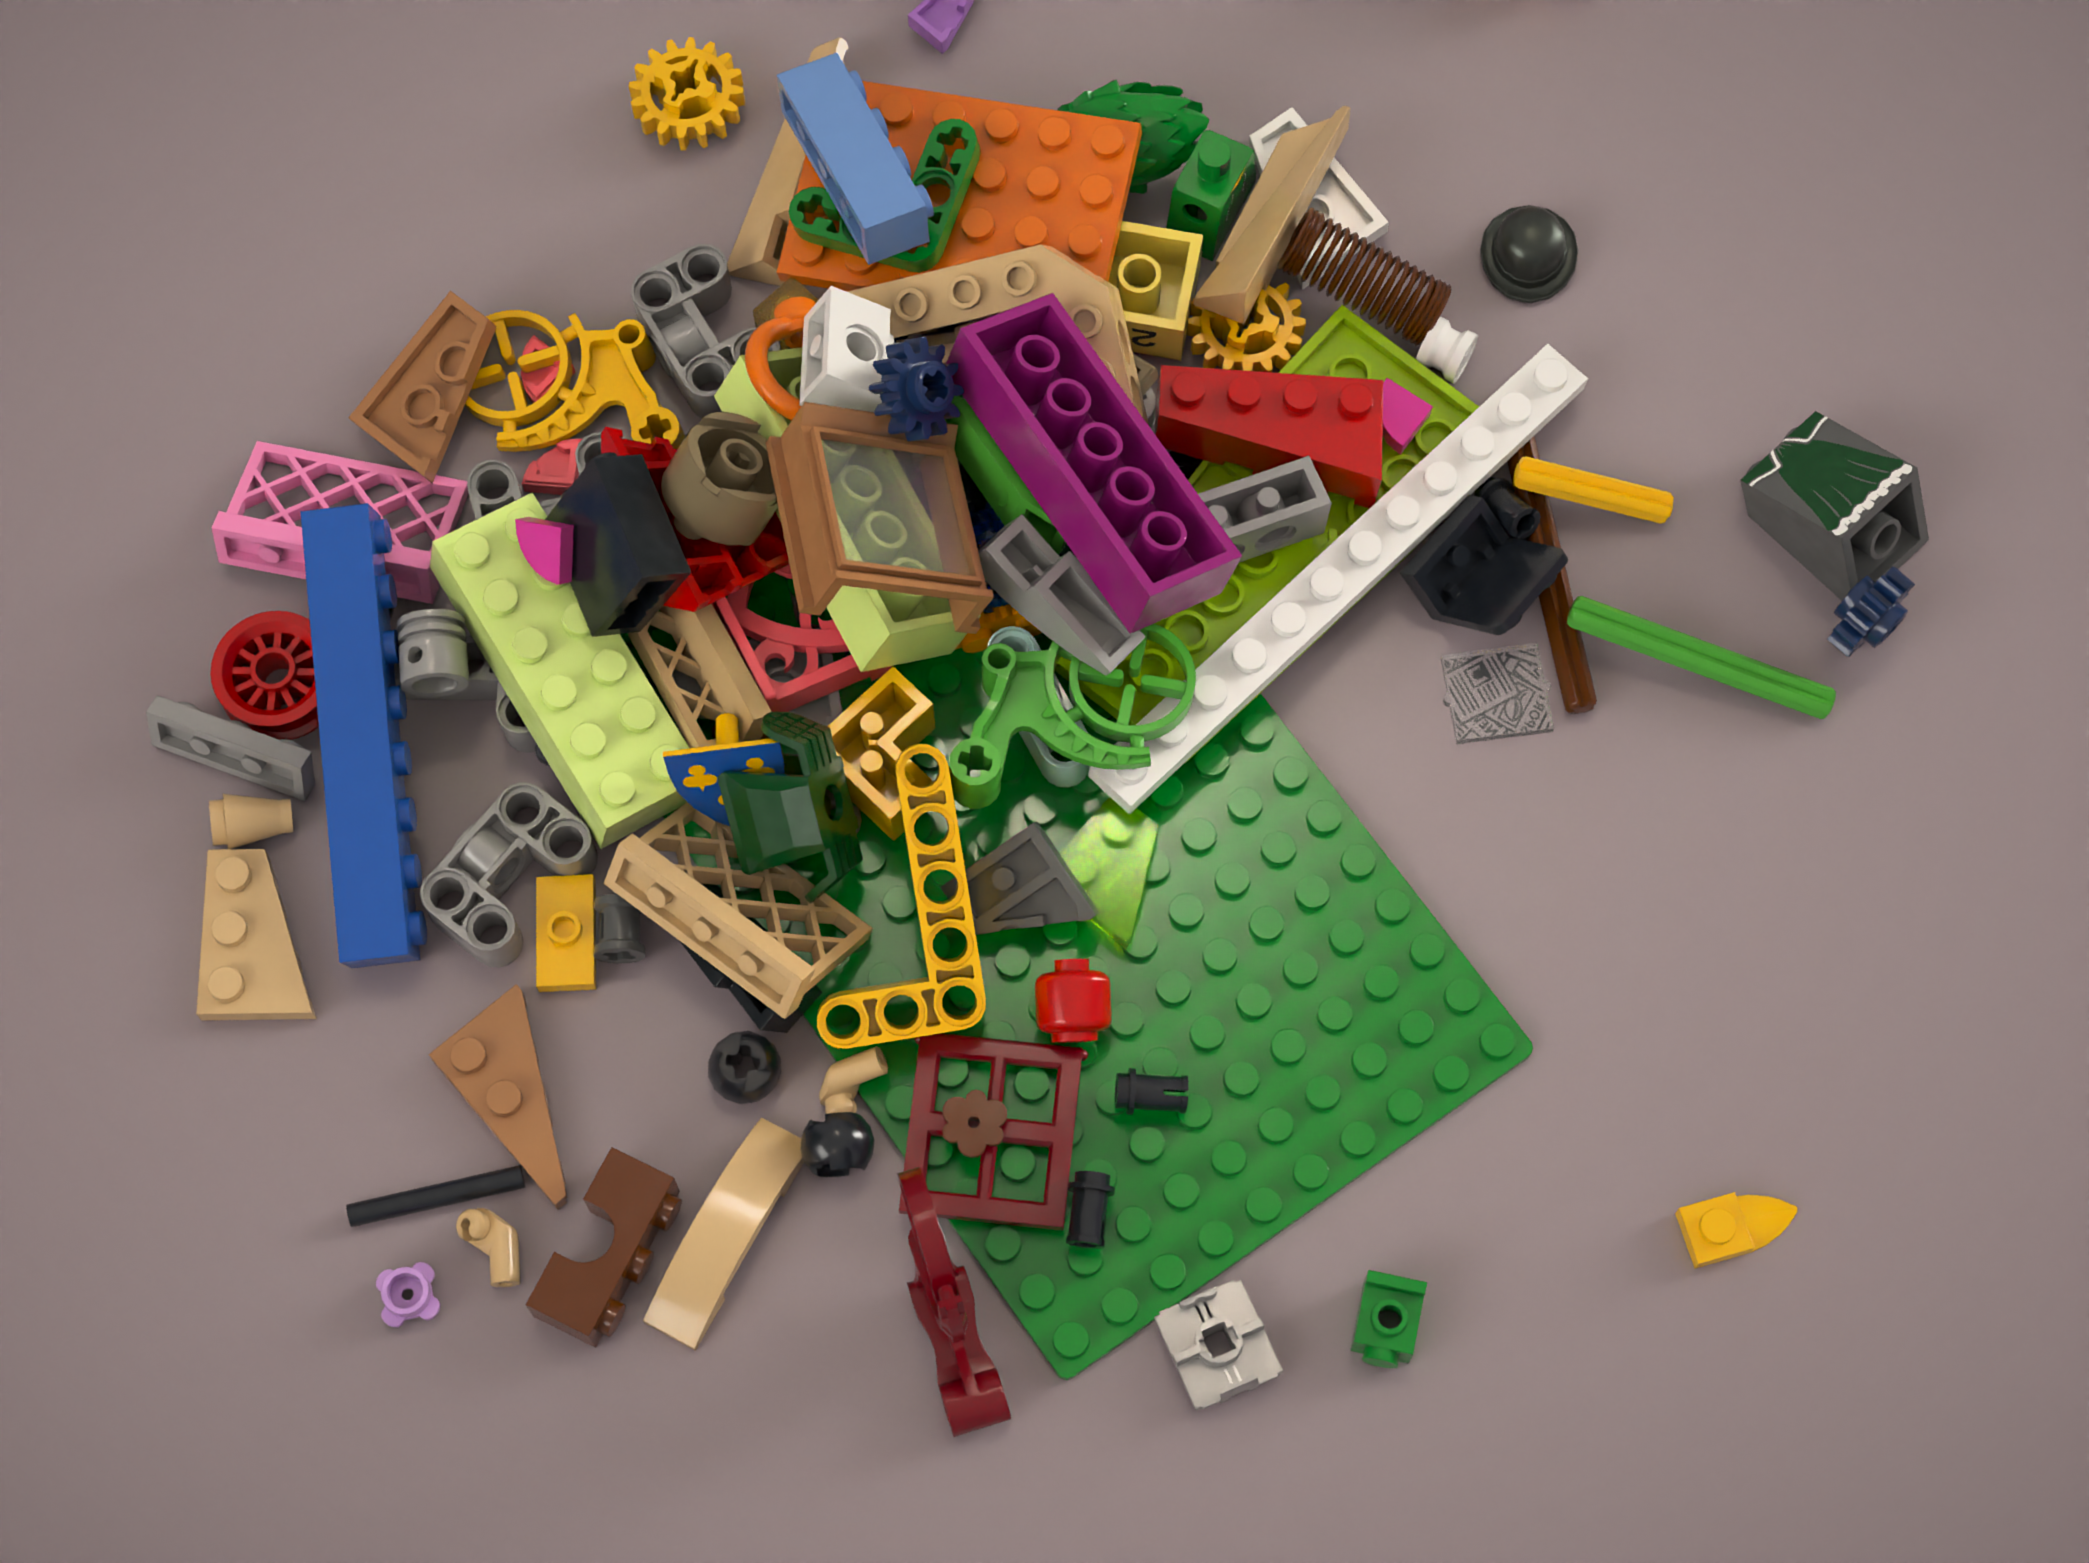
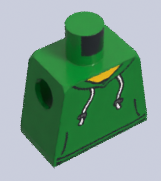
M1205 130L1174 185L1166 228L1203 235L1201 257L1214 260L1256 181L1255 151L1249 146L1214 131ZM1198 207L1206 213L1207 219L1199 220L1194 218V216H1197Z

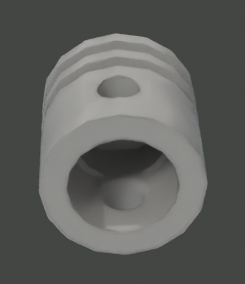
M423 609L407 613L397 620L400 684L402 691L419 697H442L461 692L469 686L464 616L452 610Z

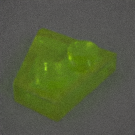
M1109 797L1061 850L1060 855L1100 912L1090 921L1126 949L1132 941L1134 925L1140 901L1142 900L1159 826L1137 808L1128 814Z

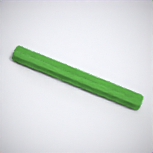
M1577 596L1569 610L1567 624L1571 628L1818 719H1825L1833 708L1836 691L1829 686L1584 596Z

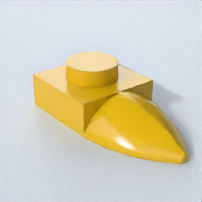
M1735 1192L1680 1207L1675 1214L1694 1269L1745 1255L1766 1246L1781 1235L1797 1213V1207L1769 1196H1736Z

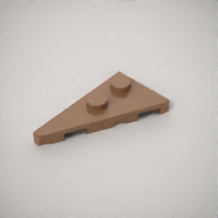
M515 984L428 1055L557 1210H559L567 1203L566 1183L552 1128L553 1123L544 1082L539 1069V1059L532 1037L525 996L519 986Z

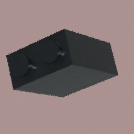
M610 452L593 457L586 463L585 469L571 487L561 495L560 501L545 518V520L574 525L572 582L570 584L592 637L641 632L691 573L642 454L617 456V454Z

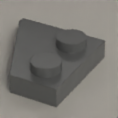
M1038 821L1030 824L965 870L976 935L1008 929L1039 927L1054 923L1085 921L1094 918L1100 913ZM955 877L940 887L948 899L954 895L957 888Z

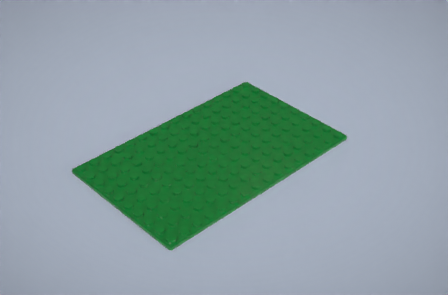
M970 516L971 522H972V526H973L974 535H975V539H976L977 548H978V551H979V550L981 549V547H980V545H979V543H978V540H977V537H976V534H975V530H974V520H973L972 517ZM773 572L755 581L750 593L747 609L768 620L800 628L794 616L789 594L790 592L796 597L793 580L788 578L786 582L785 577ZM827 608L821 615H812L811 623L819 626L818 617L823 621L831 620L832 617ZM659 628L648 632L653 642L675 652L677 644L671 634ZM1044 633L1033 636L1041 650H1049L1052 643L1050 638ZM629 640L626 644L678 728L632 641ZM959 648L948 655L894 665L906 679L933 703L935 729L919 744H928L937 748L945 756L948 766L949 756L953 748L960 741L971 737L975 721L982 714L990 700V697L984 692L982 687V656L985 650L966 653L962 648ZM845 652L832 653L833 662L844 658ZM1055 671L1058 681L1071 702L1069 681ZM870 677L840 689L839 695L842 712L878 679L871 681ZM1081 692L1087 704L1096 713L1107 720L1117 723L1116 718ZM1261 693L1130 814L1090 779L1088 774L1079 784L1071 787H1058L1048 782L1042 775L1019 732L1012 736L1009 743L1001 778V791L997 799L989 806L981 809H969L960 805L954 799L965 870L1030 824L1038 821L1100 912L1094 918L1085 921H1070L1039 927L1016 928L977 934V947L986 996L985 1012L974 1026L943 1033L1080 1047L1088 1052V1058L1081 1063L1069 1182H1074L1075 1172L1095 1171L1110 1175V1186L1115 1188V1195L1108 1197L1104 1248H1081L1066 1243L1073 1193L1068 1191L1064 1231L947 1219L1061 1379L1070 1380L1154 1322V1317L1160 1315L1159 1311L1179 1304V1302L1194 1294L1524 1062L1532 1053L1533 1045L1530 1039ZM698 718L697 723L707 740L714 739L711 730L715 725V721ZM1082 721L1089 735L1113 745L1118 742L1096 733ZM781 744L782 751L785 754H798L797 750ZM1054 750L1051 752L1052 757L1058 761H1072ZM918 753L910 758L932 779V782L936 779L938 764L931 755ZM971 770L970 776L979 777L981 771ZM836 809L831 810V815H835ZM860 810L862 823L857 837L863 860L825 893L873 929L864 944L816 984L822 993L803 1016L835 1062L876 1046L881 1049L887 1062L888 1073L861 1083L857 1093L905 1159L919 1044L914 1041V1038L848 1049L835 1048L822 1039L817 1028L818 1009L822 1001L833 993L928 977L905 832L893 841ZM672 811V812H670V813H668V814H666V815H664V816H662V817L665 819V818H667L670 814H672L674 811ZM928 811L916 820L914 833L921 842L935 844L945 837L948 824L942 814L936 811ZM692 820L684 826L686 836L711 839V834ZM823 851L785 863L815 886L828 875ZM689 853L697 866L717 868L715 856ZM728 857L730 869L741 870L739 859ZM943 869L932 871L924 881L923 890L925 894L934 901L948 900L940 887L955 876ZM734 886L737 899L762 901L760 889ZM773 890L776 903L801 905L800 900L789 891ZM755 918L768 931L766 918ZM780 920L782 933L807 935L805 922ZM818 923L821 936L845 938L848 936L833 924ZM951 927L940 930L933 940V950L938 956L945 959L959 956L966 946V938L962 931ZM791 950L812 966L814 964L811 952ZM1089 959V970L1102 971L1108 975L1111 984L1112 1022L1109 1028L1098 1032V1041L1052 1043L1051 1034L1045 1033L1037 1027L1035 981L1043 973L1055 971L1054 960ZM956 985L951 987L942 998L943 1008L953 1016L967 1014L975 1004V994L966 986ZM906 995L892 997L884 1008L885 1017L895 1025L910 1023L915 1019L918 1012L917 1003ZM840 1004L828 1012L826 1022L834 1033L847 1035L857 1029L860 1023V1016L853 1007ZM941 1058L934 1111L942 1112L943 1106L948 1099L952 1097H962L965 1099L966 1095L972 1090H980L988 1098L991 1063ZM1007 1064L1003 1104L1007 1109V1118L1052 1123L1058 1070ZM1129 1068H1135L1136 1074L1180 1077L1181 1075H1187L1189 1091H1185V1093L1163 1091L1164 1095L1188 1096L1186 1114L1174 1111L1134 1109L1133 1115H1127L1126 1109L1115 1108L1117 1073H1128ZM931 1136L926 1177L928 1190L976 1195L981 1155L976 1158L965 1157L959 1151L957 1143H948L943 1137ZM1006 1143L998 1145L992 1197L1043 1202L1049 1148Z

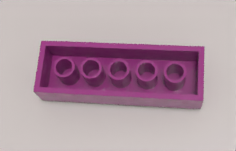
M1051 293L960 328L946 364L958 363V371L955 375H952L953 383L964 388L962 395L1128 632L1130 634L1221 594L1242 558L1241 553L1056 296Z

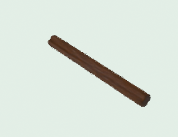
M1533 436L1507 461L1515 494L1529 506L1538 510L1541 516L1537 529L1525 539L1526 541L1561 548L1549 496L1519 489L1513 483L1516 465L1522 457L1527 456L1540 460L1535 436ZM1564 566L1557 574L1554 583L1539 595L1565 710L1570 714H1578L1594 709L1597 698L1581 631L1571 628L1567 624L1568 613L1574 601L1566 567Z

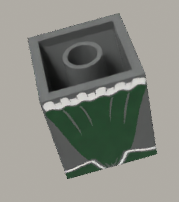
M1817 411L1809 416L1799 427L1791 429L1784 440L1763 460L1754 463L1740 480L1748 516L1841 601L1867 575L1877 582L1891 567L1899 569L1929 540L1918 468Z

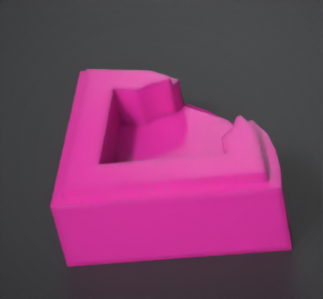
M1386 378L1383 383V437L1387 444L1401 455L1429 418L1433 406L1389 378Z
M533 517L515 519L518 542L530 566L540 576L552 583L560 585L572 582L574 525Z

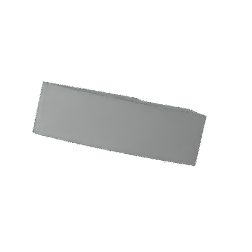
M1022 514L1001 528L978 551L985 581L1007 603L1052 641L1105 676L1110 674L1146 637L1140 630L1130 634L1071 551L1060 557Z

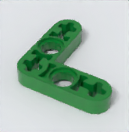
M948 119L936 125L928 137L912 178L915 186L922 184L926 189L934 184H943L951 190L948 200L941 206L933 207L934 215L928 218L930 242H927L928 247L919 246L914 254L906 250L880 260L878 263L920 273L930 270L939 262L980 158L981 150L975 130L969 123L961 119ZM956 138H960L963 141L965 150L956 149L949 163L952 174L945 170L948 157L944 144L953 145ZM809 187L801 190L793 197L788 212L796 233L802 239L826 248L864 258L825 188ZM818 205L822 206L826 217L829 219L817 217L813 224H808L804 215L805 212L814 213ZM833 220L840 222L839 233H837Z

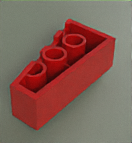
M1161 365L1156 394L1154 434L1165 449L1222 466L1227 461L1253 469L1252 475L1310 456L1327 494L1332 492L1355 499V505L1371 508L1375 504L1382 481L1384 380Z

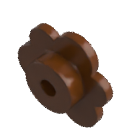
M980 1090L970 1091L965 1099L962 1097H952L945 1102L942 1112L947 1124H945L942 1130L943 1138L948 1143H957L962 1155L968 1158H976L984 1153L987 1145L995 1147L1002 1143L1004 1135L1000 1127L1007 1120V1109L1002 1102L995 1099L987 1100L986 1095ZM977 1121L979 1126L972 1128L969 1126V1123Z

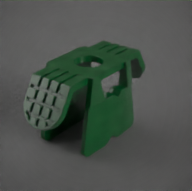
M770 712L764 715L762 719V732L772 740L797 750L798 753H783L785 774L724 771L718 776V783L743 873L751 875L823 851L828 875L805 895V898L811 904L863 860L856 829L859 828L858 820L854 813L843 770L844 764L841 756L836 754L830 728L795 713ZM827 786L832 790L835 798V815H831V799L825 794Z

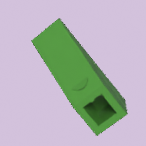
M955 396L952 404L958 408L960 416L958 418L945 419L947 424L958 425L955 442L956 457L1004 526L1022 514L1059 555L1067 543L968 402L960 396Z

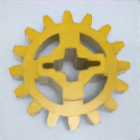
M688 37L685 48L679 49L672 39L667 40V52L662 55L652 48L647 51L650 65L637 63L634 67L637 80L629 82L633 116L635 119H640L643 133L648 135L657 130L659 144L662 146L669 143L672 138L678 139L680 150H686L691 139H697L702 148L708 147L707 135L711 133L724 139L727 136L725 121L738 124L740 121L738 107L745 105L742 73L740 68L733 67L732 55L727 52L717 57L715 43L711 41L702 50L696 49L694 37ZM712 77L721 85V93L717 92L716 84L710 81ZM653 94L658 96L659 103L664 106L662 111L654 104Z
M1269 283L1266 291L1261 289L1244 324L1194 305L1193 298L1190 314L1193 317L1188 318L1187 335L1193 337L1191 341L1192 354L1201 355L1205 353L1203 368L1214 369L1218 365L1222 369L1272 372L1273 366H1276L1281 370L1291 359L1290 355H1295L1301 349L1303 339L1300 337L1304 336L1306 319L1299 317L1302 307L1301 300L1292 299L1287 301L1290 286L1287 283H1283L1277 288H1273ZM1268 307L1276 314V316L1270 313ZM1254 317V323L1249 325L1251 318ZM1243 330L1241 337H1238L1239 331ZM1216 338L1221 339V340L1223 341L1225 347H1223V346L1216 340Z

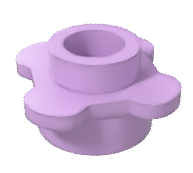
M418 1262L412 1268L387 1269L379 1274L376 1280V1287L381 1292V1298L385 1304L381 1317L388 1326L396 1328L400 1327L405 1320L418 1317L424 1320H431L437 1316L440 1310V1302L433 1296L431 1282L435 1278V1272L430 1265ZM412 1290L414 1293L413 1297L410 1300L403 1299L404 1291Z

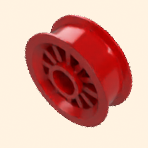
M267 611L254 614L234 625L217 645L210 671L214 693L230 720L240 721L248 725L252 730L278 740H294L316 730L319 727L310 620L292 612ZM273 644V647H266L267 645ZM259 649L260 652L256 655H253V653ZM278 669L289 670L287 676L282 681L274 684L265 683L267 677L273 671ZM298 697L302 698L297 703L294 702ZM281 705H288L287 708L281 709Z

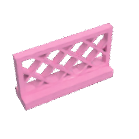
M257 441L227 511H218L212 525L218 561L223 564L306 579L302 527L296 526L294 523L301 519L300 511L330 508L329 506L354 495L360 504L368 503L381 516V519H384L382 516L408 505L417 519L391 530L392 551L391 553H384L386 574H392L394 578L397 597L433 604L439 589V582L430 568L431 549L430 551L404 547L401 542L425 531L433 541L454 531L469 492L467 481L436 475L432 484L417 471ZM266 462L289 466L293 472L268 484L261 475ZM326 474L341 476L346 483L320 494L312 480ZM379 484L394 486L398 493L373 504L365 490ZM302 485L310 499L284 509L276 496ZM432 494L451 497L448 505L429 514H426L418 503V500ZM264 501H267L275 512L274 515L265 519L243 516L246 509Z

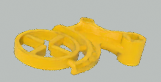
M505 310L486 316L497 327L495 333L501 355L507 365H513L516 361L508 327L512 326L535 328L547 334L557 344L520 356L517 363L524 373L554 365L553 362L560 360L558 374L553 385L544 396L529 406L522 381L514 371L510 372L507 378L516 410H491L479 405L468 396L465 407L471 414L483 422L503 427V432H497L496 447L499 451H532L556 445L584 430L606 408L613 405H621L626 408L631 425V437L634 441L651 444L654 437H663L669 439L674 449L680 447L686 436L676 415L669 409L662 407L656 393L648 385L642 373L653 366L656 355L649 337L639 321L627 319L621 321L615 329L585 330L577 315L573 313L568 316L572 325L559 332L546 318L529 311ZM579 337L582 356L581 368L573 390H571L569 385L572 378V359L566 344ZM493 364L480 368L471 390L504 380L506 374L500 364ZM561 400L565 401L559 409H557L552 415H550L545 420L531 427L516 431L517 426L527 425L543 418L544 416L549 414L561 402Z

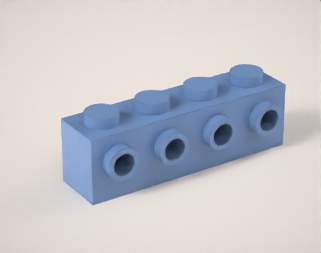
M836 52L777 74L782 113L868 265L930 242L928 218L934 215L931 199L922 184L915 186L912 182L910 166L903 149L900 146L894 148L891 146L888 140L887 125L878 108L870 110L866 103V91L856 70L848 72Z

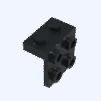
M1468 495L1401 570L1400 574L1433 620L1493 635H1502L1515 627L1520 622L1523 613L1543 590L1554 583L1557 574L1567 564L1568 557L1562 548L1509 537L1482 497Z

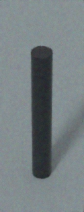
M518 1165L346 1205L350 1226L355 1227L526 1188L522 1167Z

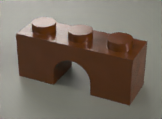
M611 1147L583 1200L590 1213L607 1220L614 1226L613 1242L603 1256L590 1262H576L554 1252L525 1304L533 1317L595 1348L603 1334L608 1337L612 1336L624 1315L626 1305L621 1303V1300L631 1281L639 1284L652 1263L654 1252L649 1250L653 1240L659 1229L665 1232L670 1229L681 1208L682 1199L677 1198L680 1190L675 1178Z

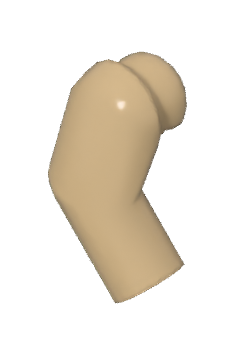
M877 1046L839 1060L828 1068L819 1092L820 1104L825 1106L826 1114L838 1112L856 1113L857 1105L854 1098L857 1095L859 1085L888 1073L887 1062L881 1049Z
M477 1208L463 1211L456 1221L457 1233L461 1239L468 1241L489 1256L491 1286L512 1287L519 1285V1241L516 1229L491 1210Z

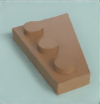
M450 290L348 418L433 484L497 327L486 316Z

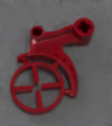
M920 1167L897 1173L911 1224L908 1242L916 1269L914 1281L907 1282L916 1316L926 1331L935 1351L937 1384L953 1437L1011 1420V1414L999 1374L978 1335L975 1300L964 1265L955 1266L950 1259L944 1234L940 1228Z

